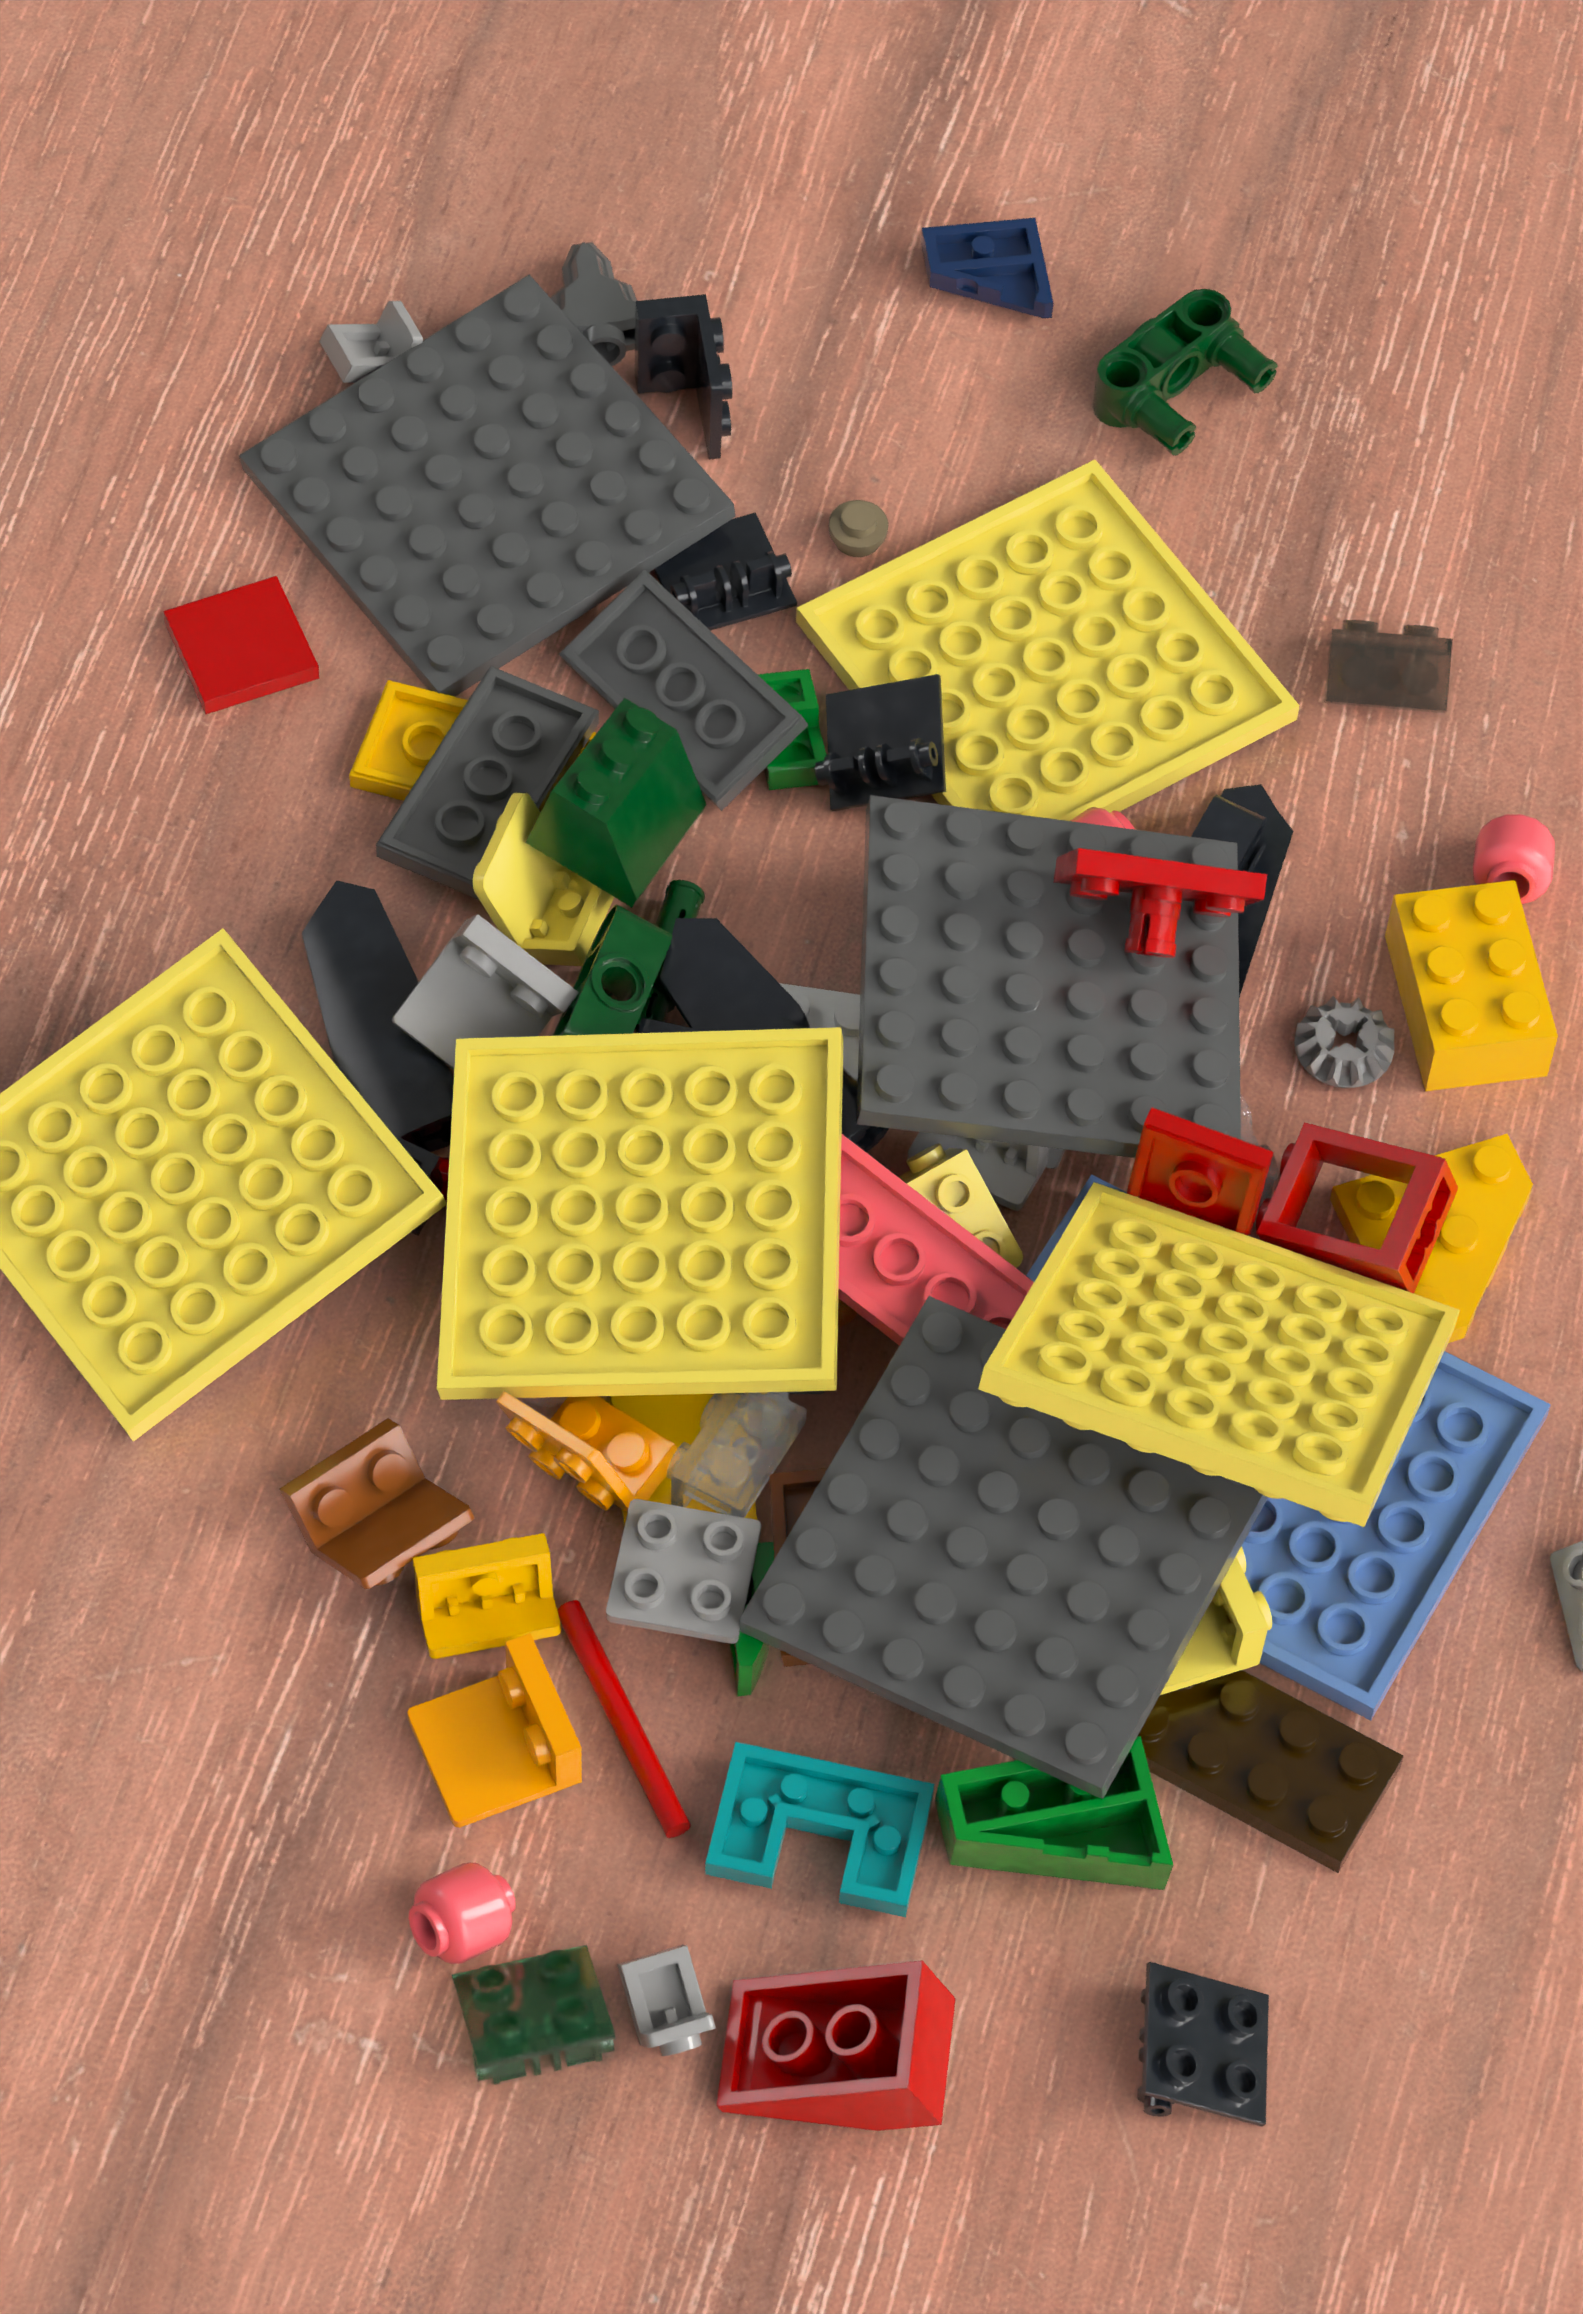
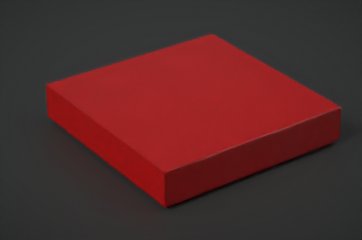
M277 576L163 611L165 626L205 715L320 678L319 665Z
M1151 1107L1142 1129L1127 1194L1250 1236L1274 1152Z

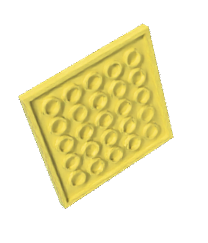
M1096 460L1068 472L797 607L796 623L849 690L935 674L941 676L946 792L931 794L937 803L941 805L1065 821L1072 820L1091 807L1103 808L1108 812L1113 810L1120 812L1297 720L1299 704Z
M224 928L0 1093V1270L132 1441H135L447 1205L438 1188Z
M841 1027L456 1039L437 1391L440 1399H498L504 1391L515 1398L836 1391L843 1035Z
M1093 1182L985 1364L978 1390L998 1396L1009 1405L1029 1407L1057 1417L1073 1428L1093 1430L1124 1441L1135 1450L1145 1453L1155 1452L1183 1462L1202 1474L1210 1476L1219 1475L1253 1487L1257 1492L1266 1497L1274 1499L1284 1498L1312 1508L1328 1519L1338 1522H1351L1365 1527L1452 1336L1460 1310Z

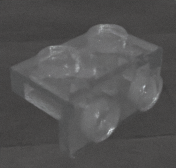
M774 1392L725 1393L724 1395L715 1393L707 1403L701 1416L700 1427L702 1429L692 1445L683 1442L679 1446L668 1466L666 1476L671 1479V1505L687 1507L691 1499H694L721 1514L745 1518L767 1484L769 1474L774 1473L805 1425L807 1409Z

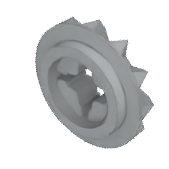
M1332 996L1326 1005L1318 1008L1311 1005L1306 1016L1298 1023L1294 1041L1295 1051L1304 1069L1317 1080L1341 1088L1360 1087L1380 1078L1391 1065L1395 1048L1394 1029L1389 1028L1384 1022L1382 1010L1372 1012L1363 1007L1360 998H1357L1352 1003H1339ZM1335 1031L1343 1036L1358 1031L1356 1048L1346 1043L1331 1049L1334 1044Z

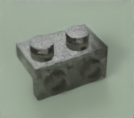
M1344 620L1342 629H1332L1329 632L1324 703L1445 713L1447 711L1453 639L1438 638L1439 628L1422 625H1404L1402 635L1378 633L1379 623Z

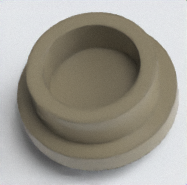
M863 500L848 501L839 505L832 512L829 519V534L837 548L844 554L852 557H865L874 553L885 541L888 534V519L884 511L871 502Z

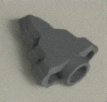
M593 242L574 244L571 246L562 267L564 287L556 292L551 299L611 366H614L622 361L626 351L635 349V307L637 298L631 285L614 278L611 261Z

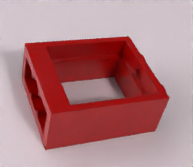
M1304 1122L1296 1143H1290L1283 1153L1280 1164V1180L1272 1198H1266L1260 1206L1256 1219V1231L1260 1240L1414 1294L1458 1191V1186L1445 1158ZM1324 1162L1408 1184L1380 1250L1296 1228Z

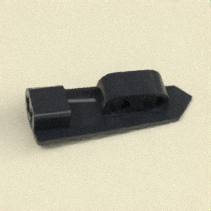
M1262 784L1228 788L1223 790L1221 796L1215 795L1191 836L1237 843L1238 870L1267 874L1264 900L1244 906V913H1238L1239 997L1294 832L1276 809Z
M336 880L302 932L333 1062L393 1135L429 1152L450 1146L454 1075L448 1065L392 1022L393 1015L419 981L375 889Z
M676 918L672 931V940L666 953L660 976V983L690 1028L704 1031L810 1028L805 1013L795 999L717 918ZM843 1067L842 1134L867 1153L880 1142L889 1128L856 1124L858 1082Z

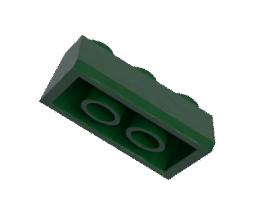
M624 698L551 791L526 843L632 908L707 805L677 729L660 720L650 710L639 707Z

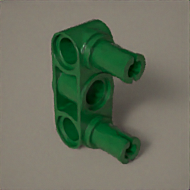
M1210 289L1193 290L1155 318L1144 322L1130 337L1103 356L1097 368L1093 400L1094 413L1101 422L1111 427L1141 428L1175 456L1182 453L1191 444L1195 437L1194 431L1196 426L1170 407L1166 402L1168 399L1181 394L1193 380L1212 366H1222L1246 384L1253 393H1260L1275 378L1277 363L1266 357L1251 345V342L1244 338V331L1240 328L1239 323L1231 317L1232 309L1230 302L1224 295Z
M615 904L602 922L573 988L579 993L565 1012L562 1013L553 1036L632 1034L668 951L672 934ZM614 994L617 1000L612 999L611 996Z

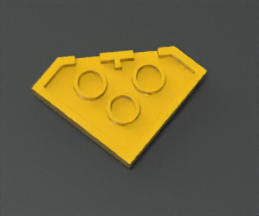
M1508 1133L1434 1155L1446 1159L1458 1186V1191L1414 1294L1460 1310L1454 1331L1448 1343L1465 1338L1481 1298L1493 1278L1514 1227L1530 1198L1533 1183ZM1369 1175L1333 1186L1330 1201L1349 1241L1380 1250L1408 1184Z

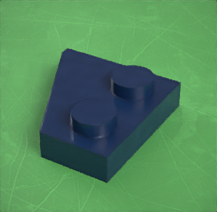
M1035 217L922 228L921 247L929 287L1043 319L1052 318L1054 302Z

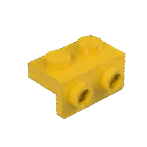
M545 1533L519 1538L512 1537L498 1542L456 1550H443L434 1554L413 1557L418 1612L428 1653L431 1658L438 1659L505 1646V1642L531 1633L534 1640L560 1634V1619L553 1596L550 1551Z

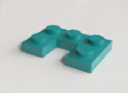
M735 1742L705 1862V1875L772 1889L786 1828L851 1841L840 1888V1904L906 1917L935 1784Z

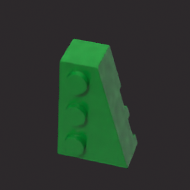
M1141 1736L1136 1738L1103 1799L1019 1760L942 1774L940 1776L935 1805L950 1865L1165 1890L1173 1868V1861Z

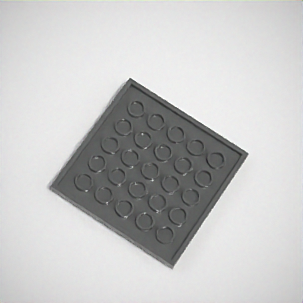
M530 274L426 338L421 344L410 348L239 455L241 466L245 473L427 689L454 697L479 682L490 666L497 669L501 668L627 587L644 569L649 573L736 517L734 503Z
M870 795L866 808L856 1124L1135 1158L1144 1122L1151 1107L1241 1140L1238 913H1231V917L1193 913L1194 902L1182 901L1180 919L1177 922L1175 957L1144 956L1125 952V943L1129 935L1132 893L1119 892L1118 896L1108 895L1107 900L1085 899L1070 896L1071 885L1053 883L1057 857L1077 848L1238 870L1237 843Z
M928 1296L739 1619L741 1632L1103 1799L1268 1497L1260 1494L1253 1487L1219 1475L1210 1476L1202 1474L1183 1462L1155 1452L1145 1453L1135 1450L1124 1441L1093 1430L1073 1428L1062 1419L1029 1407L1009 1405L998 1396L978 1390L984 1366L1006 1329Z

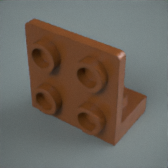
M389 1418L279 1488L311 1553L364 1589L383 1585L394 1580L402 1573L404 1566L413 1561V1557H418L428 1550L447 1545L455 1539L461 1528L472 1522L475 1518L469 1505L425 1478L400 1425Z

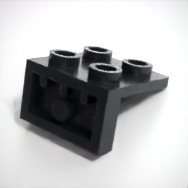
M706 294L636 301L635 380L638 394L653 392L671 393L677 390L696 388L708 458H721V437L731 436V418L727 399H732L733 396L729 363L721 364L719 354L717 355V353L724 352L721 318H710Z

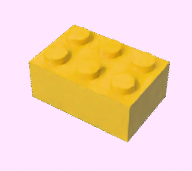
M1511 880L1395 894L1392 900L1385 938L1425 1092L1548 1076L1558 1034L1516 881Z

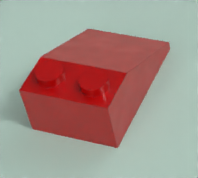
M923 1960L733 1980L716 2106L725 2113L875 2131L942 2125L956 1998Z

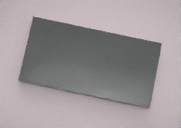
M645 569L559 653L565 663L614 709L626 698L639 707L650 710L660 720L677 729L702 793L721 811L808 726L805 719Z
M490 666L376 844L377 857L479 900L473 890L474 870L486 851L495 831L497 820L503 814L513 793H528L541 813L551 791L578 758L599 724V710Z

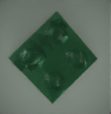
M587 1945L566 1950H555L543 1955L498 1965H487L479 1969L452 1974L454 1987L474 2052L472 2059L477 2081L491 2079L492 2085H497L501 2081L526 2076L524 2059L528 2058L533 2076L541 2075L539 2056L549 2054L555 2072L562 2070L560 2051L564 2052L567 2067L595 2061V2063L603 2060L602 2054L615 2051L613 2039H616L614 2028Z

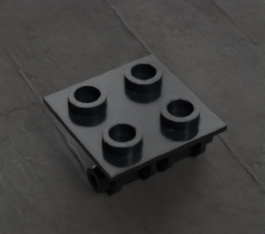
M756 512L731 519L654 569L660 584L710 631L797 606L796 598L786 579L792 576L789 559L785 553L775 555Z
M939 674L826 694L828 754H826L824 761L816 762L815 775L820 786L829 785L831 811L867 806L870 795L907 799L946 792L941 676Z
M1147 1963L1146 1988L1141 1991V2002L1145 2005L1144 2027L1139 2033V2040L1144 2044L1139 2049V2060L1143 2063L1142 2086L1137 2090L1138 2100L1144 2103V2112L1151 2116H1167L1172 2113V2104L1177 2103L1258 2126L1266 2125L1269 1995L1157 1963Z

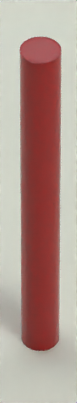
M572 1600L564 1603L557 1609L560 1623L666 1837L674 1838L684 1834L690 1829L691 1824L580 1601Z

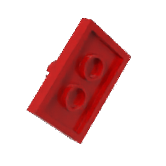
M1077 848L1057 857L1053 883L1071 885L1069 895L1085 899L1107 900L1108 895L1118 896L1119 892L1132 893L1129 935L1125 943V952L1152 957L1174 958L1177 946L1175 944L1177 922L1180 919L1182 901L1194 902L1193 913L1206 916L1231 917V913H1244V906L1264 900L1267 874Z

